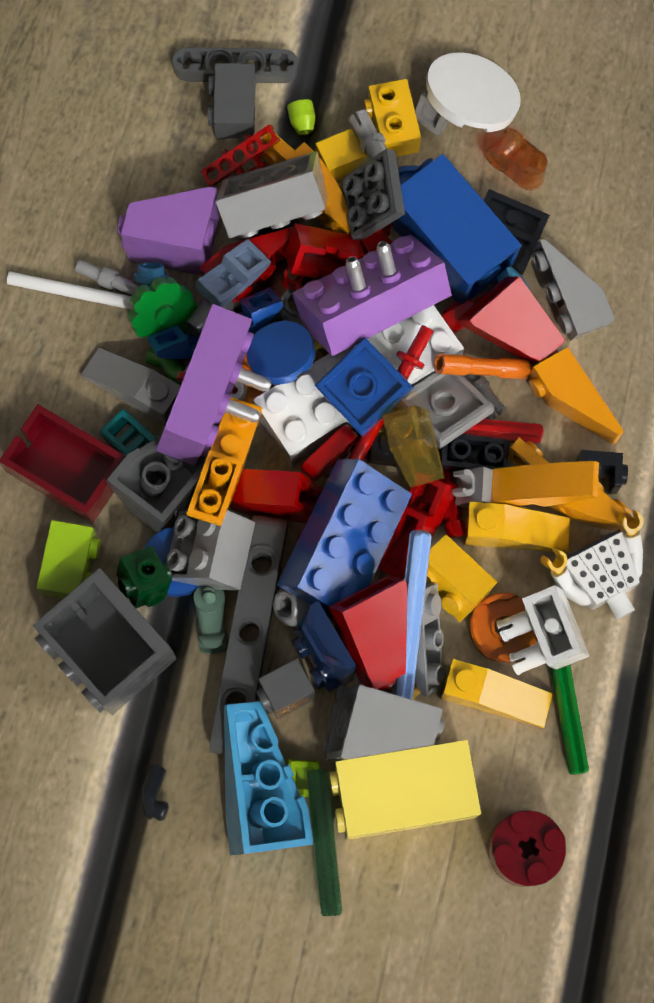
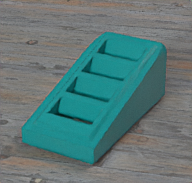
M124 408L99 431L118 452L125 456L156 438ZM129 424L130 427L117 439L115 435ZM138 433L139 436L127 447H125V445Z

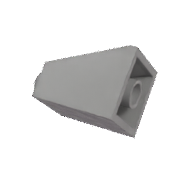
M363 685L345 689L342 692L325 760L335 762L434 745L435 740L438 741L443 733L444 719H441L443 709Z

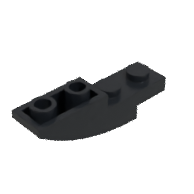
M381 428L368 451L367 463L397 467V471L417 473V471H428L436 474L442 471H450L452 475L454 471L479 467L489 469L508 467L509 440L461 434L439 449L424 433Z

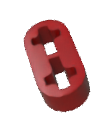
M344 425L304 462L301 470L313 482L319 480L335 465L337 460H341L356 445L360 436L348 425Z

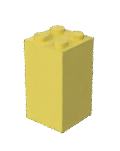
M468 740L336 761L335 771L329 772L332 797L339 796L341 808L335 809L338 833L345 832L346 840L474 819L481 815Z

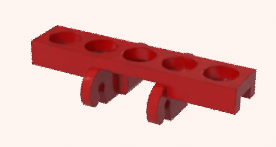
M267 125L252 136L246 134L244 142L230 151L227 149L221 151L222 156L200 171L208 186H215L233 173L238 175L246 173L242 165L251 159L255 166L247 172L265 167V162L260 160L263 156L262 153L281 141L275 134L273 126ZM270 133L271 141L266 145L263 144L261 137ZM239 149L245 154L244 160L240 163L234 158L235 152ZM225 162L230 168L227 171H224L221 167ZM217 169L218 177L211 180L208 173Z

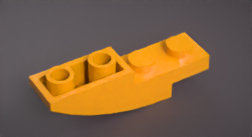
M267 133L262 138V143L265 145L271 141L270 133ZM280 138L281 141L265 151L263 157L268 164L272 165L314 151L305 142L294 150ZM320 159L328 199L326 210H323L315 218L325 225V230L351 235L350 224L347 220L348 210L345 197L337 181Z
M232 397L230 398L231 400L237 401L239 403L257 409L260 412L261 416L263 409L262 407ZM224 413L211 450L208 452L195 488L187 516L222 526L247 459L258 422L251 423Z
M520 437L509 449L508 458L517 466L549 463L542 457V451L530 441L524 442ZM599 481L597 498L548 506L573 520L606 530L617 531L620 529L622 532L625 531L617 522V516L620 513L626 516L627 524L633 520V517L630 515V509L620 500H612L604 493V487Z

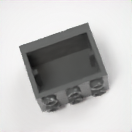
M101 568L96 570L33 624V627L40 633L34 638L54 660L60 656L63 661L58 664L59 668L76 686L83 683L87 687L81 693L100 713L106 709L112 716L177 659L171 647Z

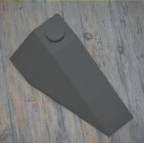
M162 433L140 449L137 448L130 452L106 480V483L129 512L156 533L162 530L195 488L206 461V457L200 455L196 466L156 451Z

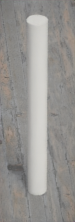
M11 271L7 276L8 285L130 310L133 309L129 301L132 296Z

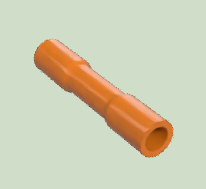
M438 353L434 359V370L437 374L465 376L472 374L526 380L531 374V363L527 359H490Z

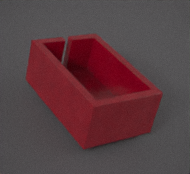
M37 404L20 429L31 445L28 448L23 439L16 435L0 458V464L8 474L93 524L114 493L106 483V480L126 456Z

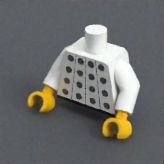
M634 509L632 510L633 520L628 524L625 515L620 513L617 516L618 524L625 529L623 534L619 529L568 556L563 551L553 547L552 550L556 556L552 563L544 555L540 559L543 566L551 569L550 573L556 586L564 590L568 599L580 606H588L591 610L607 603L616 620L635 611L626 592L634 589L640 583L639 578L642 575L643 546L639 530L643 526V517Z

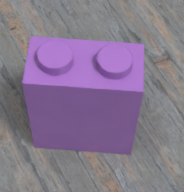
M206 187L129 203L126 215L121 214L117 229L118 235L122 237L121 246L126 251L128 261L140 264L156 262L163 264L166 269L201 275L199 268L211 258L220 220V212L215 202L217 188Z

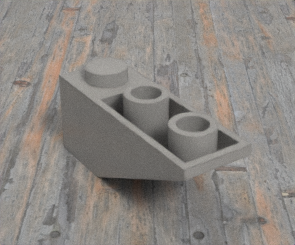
M546 239L540 240L533 248L534 253L532 257L539 272L543 271L547 284H545L546 294L550 302H555L560 314L557 318L564 334L568 333L570 341L612 324L615 318L603 289Z
M426 582L415 683L422 696H428L443 687L446 676V669L442 664L444 636L440 629L439 616L442 603L438 595V584L433 582Z

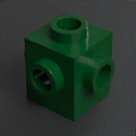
M153 546L120 557L116 573L118 587L124 596L129 598L135 608H139L144 605L152 607L161 603L167 596L172 581V574L167 563L160 561Z

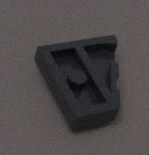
M489 189L484 202L522 245L512 267L520 275H523L534 252L533 248L538 244L550 215Z

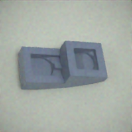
M247 239L225 254L220 265L199 278L195 288L211 304L223 308L250 286L270 266L271 261Z

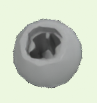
M280 588L275 595L273 608L275 616L284 625L301 627L306 619L310 604Z

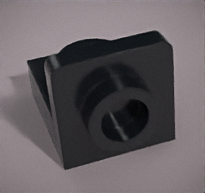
M592 450L580 451L576 462H599L598 478H604L606 475H609V494H617L622 485H626L628 465L623 464V453Z

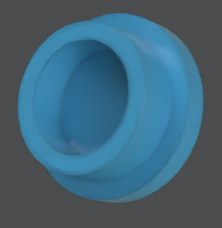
M156 262L141 263L137 265V272L134 273V280L141 283V285H149L157 277L168 278V273L164 271V265Z

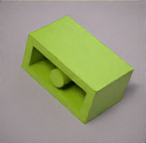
M51 521L37 583V590L42 595L64 599L93 574L90 572L92 559H98L101 548V539L97 538L98 535L93 527Z

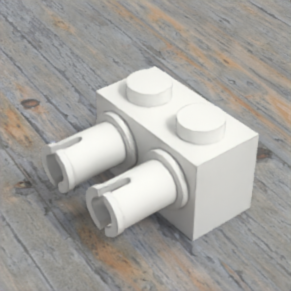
M556 585L522 598L525 611L496 621L498 629H502L499 633L505 642L534 630L538 639L537 644L509 654L510 662L515 663L512 667L517 675L545 663L549 667L559 669L590 657L564 590Z

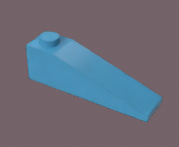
M261 701L224 705L225 806L230 856L313 845L309 807L304 796H300L292 778L294 776L289 764L286 765L277 745L279 742Z

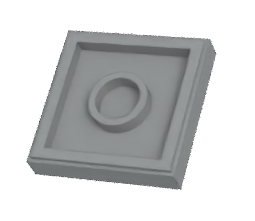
M436 372L415 385L414 389L397 404L398 408L439 449L494 412V405L464 376L437 374Z

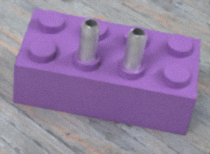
M411 234L397 238L391 244L382 241L378 243L376 251L367 253L359 260L356 257H349L346 260V266L339 267L333 273L317 281H311L304 285L303 288L292 293L302 326L308 330L331 356L358 344L364 337L368 339L452 296L444 261Z
M212 304L187 371H179L176 377L177 381L182 384L156 451L196 466L200 455L207 458L224 413L251 423L258 422L260 412L257 409L230 399V394L236 381L261 391H269L272 384L268 378L242 368L243 359L254 336V333L248 332L252 319Z

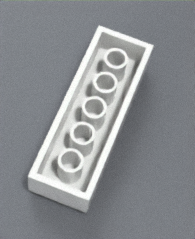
M434 305L367 339L397 370L402 362L396 356L397 352L407 353L421 325L434 331L419 358V361L425 365L423 370L414 368L407 380L413 387L435 373L434 359L438 353L463 355L464 347ZM356 345L334 356L327 354L314 362L306 373L303 371L297 375L298 379L295 381L276 385L253 399L254 405L263 408L260 421L291 467L313 454L344 425H348L351 429L354 428L314 385Z

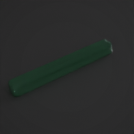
M316 769L308 771L307 777L320 908L322 916L329 917L342 914L343 909L329 772L327 769Z

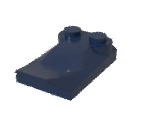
M317 601L310 605L303 626L294 631L296 638L291 640L299 657L302 659L307 656L313 666L309 674L317 688L320 690L325 687L330 692L339 686H345L353 681L356 664L321 604Z

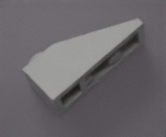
M98 348L81 374V377L165 426L181 387L153 369L102 348Z

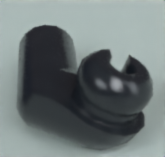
M150 765L140 793L144 815L150 820L155 818L158 821H163L167 816L169 805L166 801H159L158 798L167 771L159 765Z

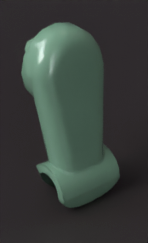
M198 587L193 599L200 635H198L199 649L205 654L224 652L228 647L227 635L224 633V591L215 590L212 587Z

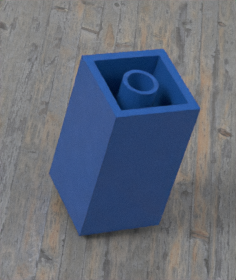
M442 154L434 161L432 158L425 160L417 168V173L408 180L405 177L400 179L405 215L391 222V226L400 237L411 234L444 261L452 294L451 297L455 302L463 304L496 281L497 276L507 267H512L522 245L446 156Z

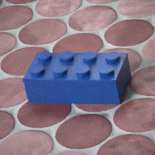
M360 459L337 460L277 586L310 605L319 601L326 615L333 618L329 606L370 585L412 494Z

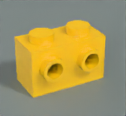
M407 79L370 85L368 87V99L363 100V107L368 111L377 132L382 133L385 137L386 148L395 151L396 157L419 153L421 134Z
M447 535L443 536L430 548L426 582L438 584V595L441 598L442 607L461 622L478 606L498 582Z

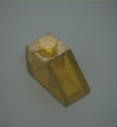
M413 405L382 415L390 450L409 486L415 487L443 479V469L429 411Z

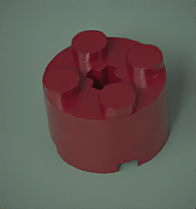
M530 810L518 811L497 823L489 836L487 845L489 859L496 874L507 883L520 887L537 886L550 881L560 871L566 856V839L559 826L547 815ZM529 840L531 842L530 848L534 850V854L523 858L521 856L523 850L518 845Z

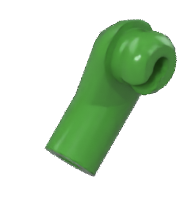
M150 347L146 356V363L163 368L166 375H168L167 378L181 386L182 383L176 379L178 372L185 370L181 359L157 357Z

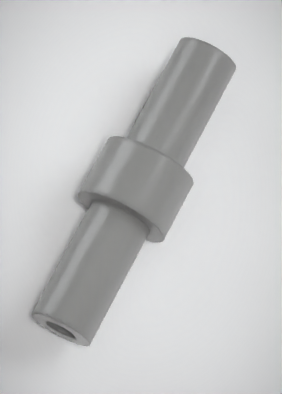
M79 260L75 268V272L98 281L99 286L109 290L115 288L133 296L136 294L138 287L141 286V284L119 276V272L108 267L102 269L83 260Z

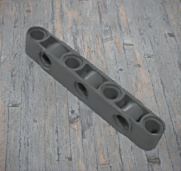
M254 514L252 521L255 522L241 589L238 590L211 734L210 753L225 755L224 705H227L228 700L235 695H240L247 700V703L257 701L258 695L256 691L259 690L260 685L258 679L261 678L273 613V601L277 592V583L279 581L288 530L287 519ZM259 559H267L272 563L271 569L265 573L256 572L253 569V565ZM253 626L259 630L260 634L255 641L245 642L240 638V633L245 627Z

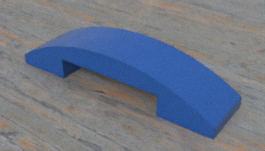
M267 288L240 299L243 311L238 314L252 319L248 332L255 334L283 308V303L271 288ZM178 325L146 337L157 357L167 359L192 358L199 338L192 336L190 333L184 334Z

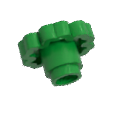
M157 277L151 284L138 287L136 294L130 298L129 301L133 309L128 313L127 319L138 337L146 338L175 325H178L183 333L186 334L185 322L191 317L190 313L196 309L197 304L193 299V294L185 285H179L172 277L165 279Z

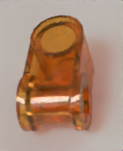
M510 127L503 132V137L494 146H489L484 153L488 162L495 169L507 175L521 188L535 190L544 182L548 162L546 155L528 142L517 130ZM526 167H533V168L537 169L538 171H536V172H529V171H527L525 168H526Z

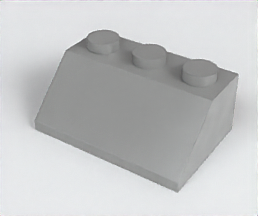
M311 152L223 179L215 202L229 238L236 236L242 239L257 234L259 229L269 226L272 229L282 228L288 225L290 220L303 217L305 220L319 216L323 210H326L328 198L318 152Z

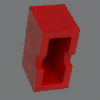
M296 223L285 251L290 272L312 278H317L318 275L325 277L333 273L337 268L346 266V260L349 257H356L359 260L365 256L360 241L353 240L349 234Z

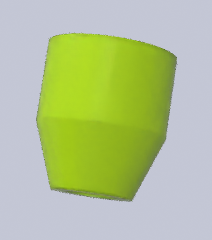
M303 99L288 104L287 109L290 123L298 135L312 133L316 118L312 100Z

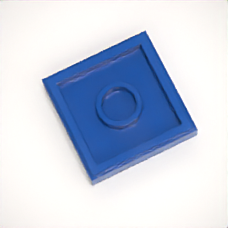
M365 337L314 385L363 437L414 389Z

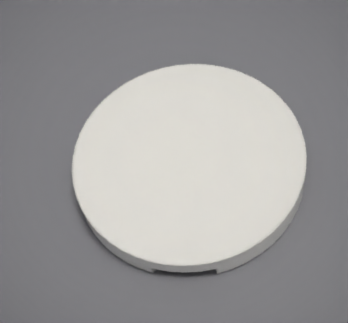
M460 52L443 55L431 64L425 78L428 91L427 98L433 108L446 120L461 128L465 124L475 128H482L485 132L501 130L513 121L520 107V92L511 76L494 62L478 55Z

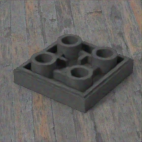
M385 149L343 177V191L346 196L348 210L347 220L350 224L353 240L362 241L405 215L395 151Z

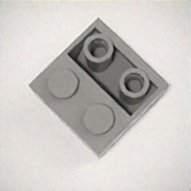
M228 510L222 526H218L187 516V511H179L174 525L170 552L166 559L172 574V581L200 587H212L215 590H240L255 522Z

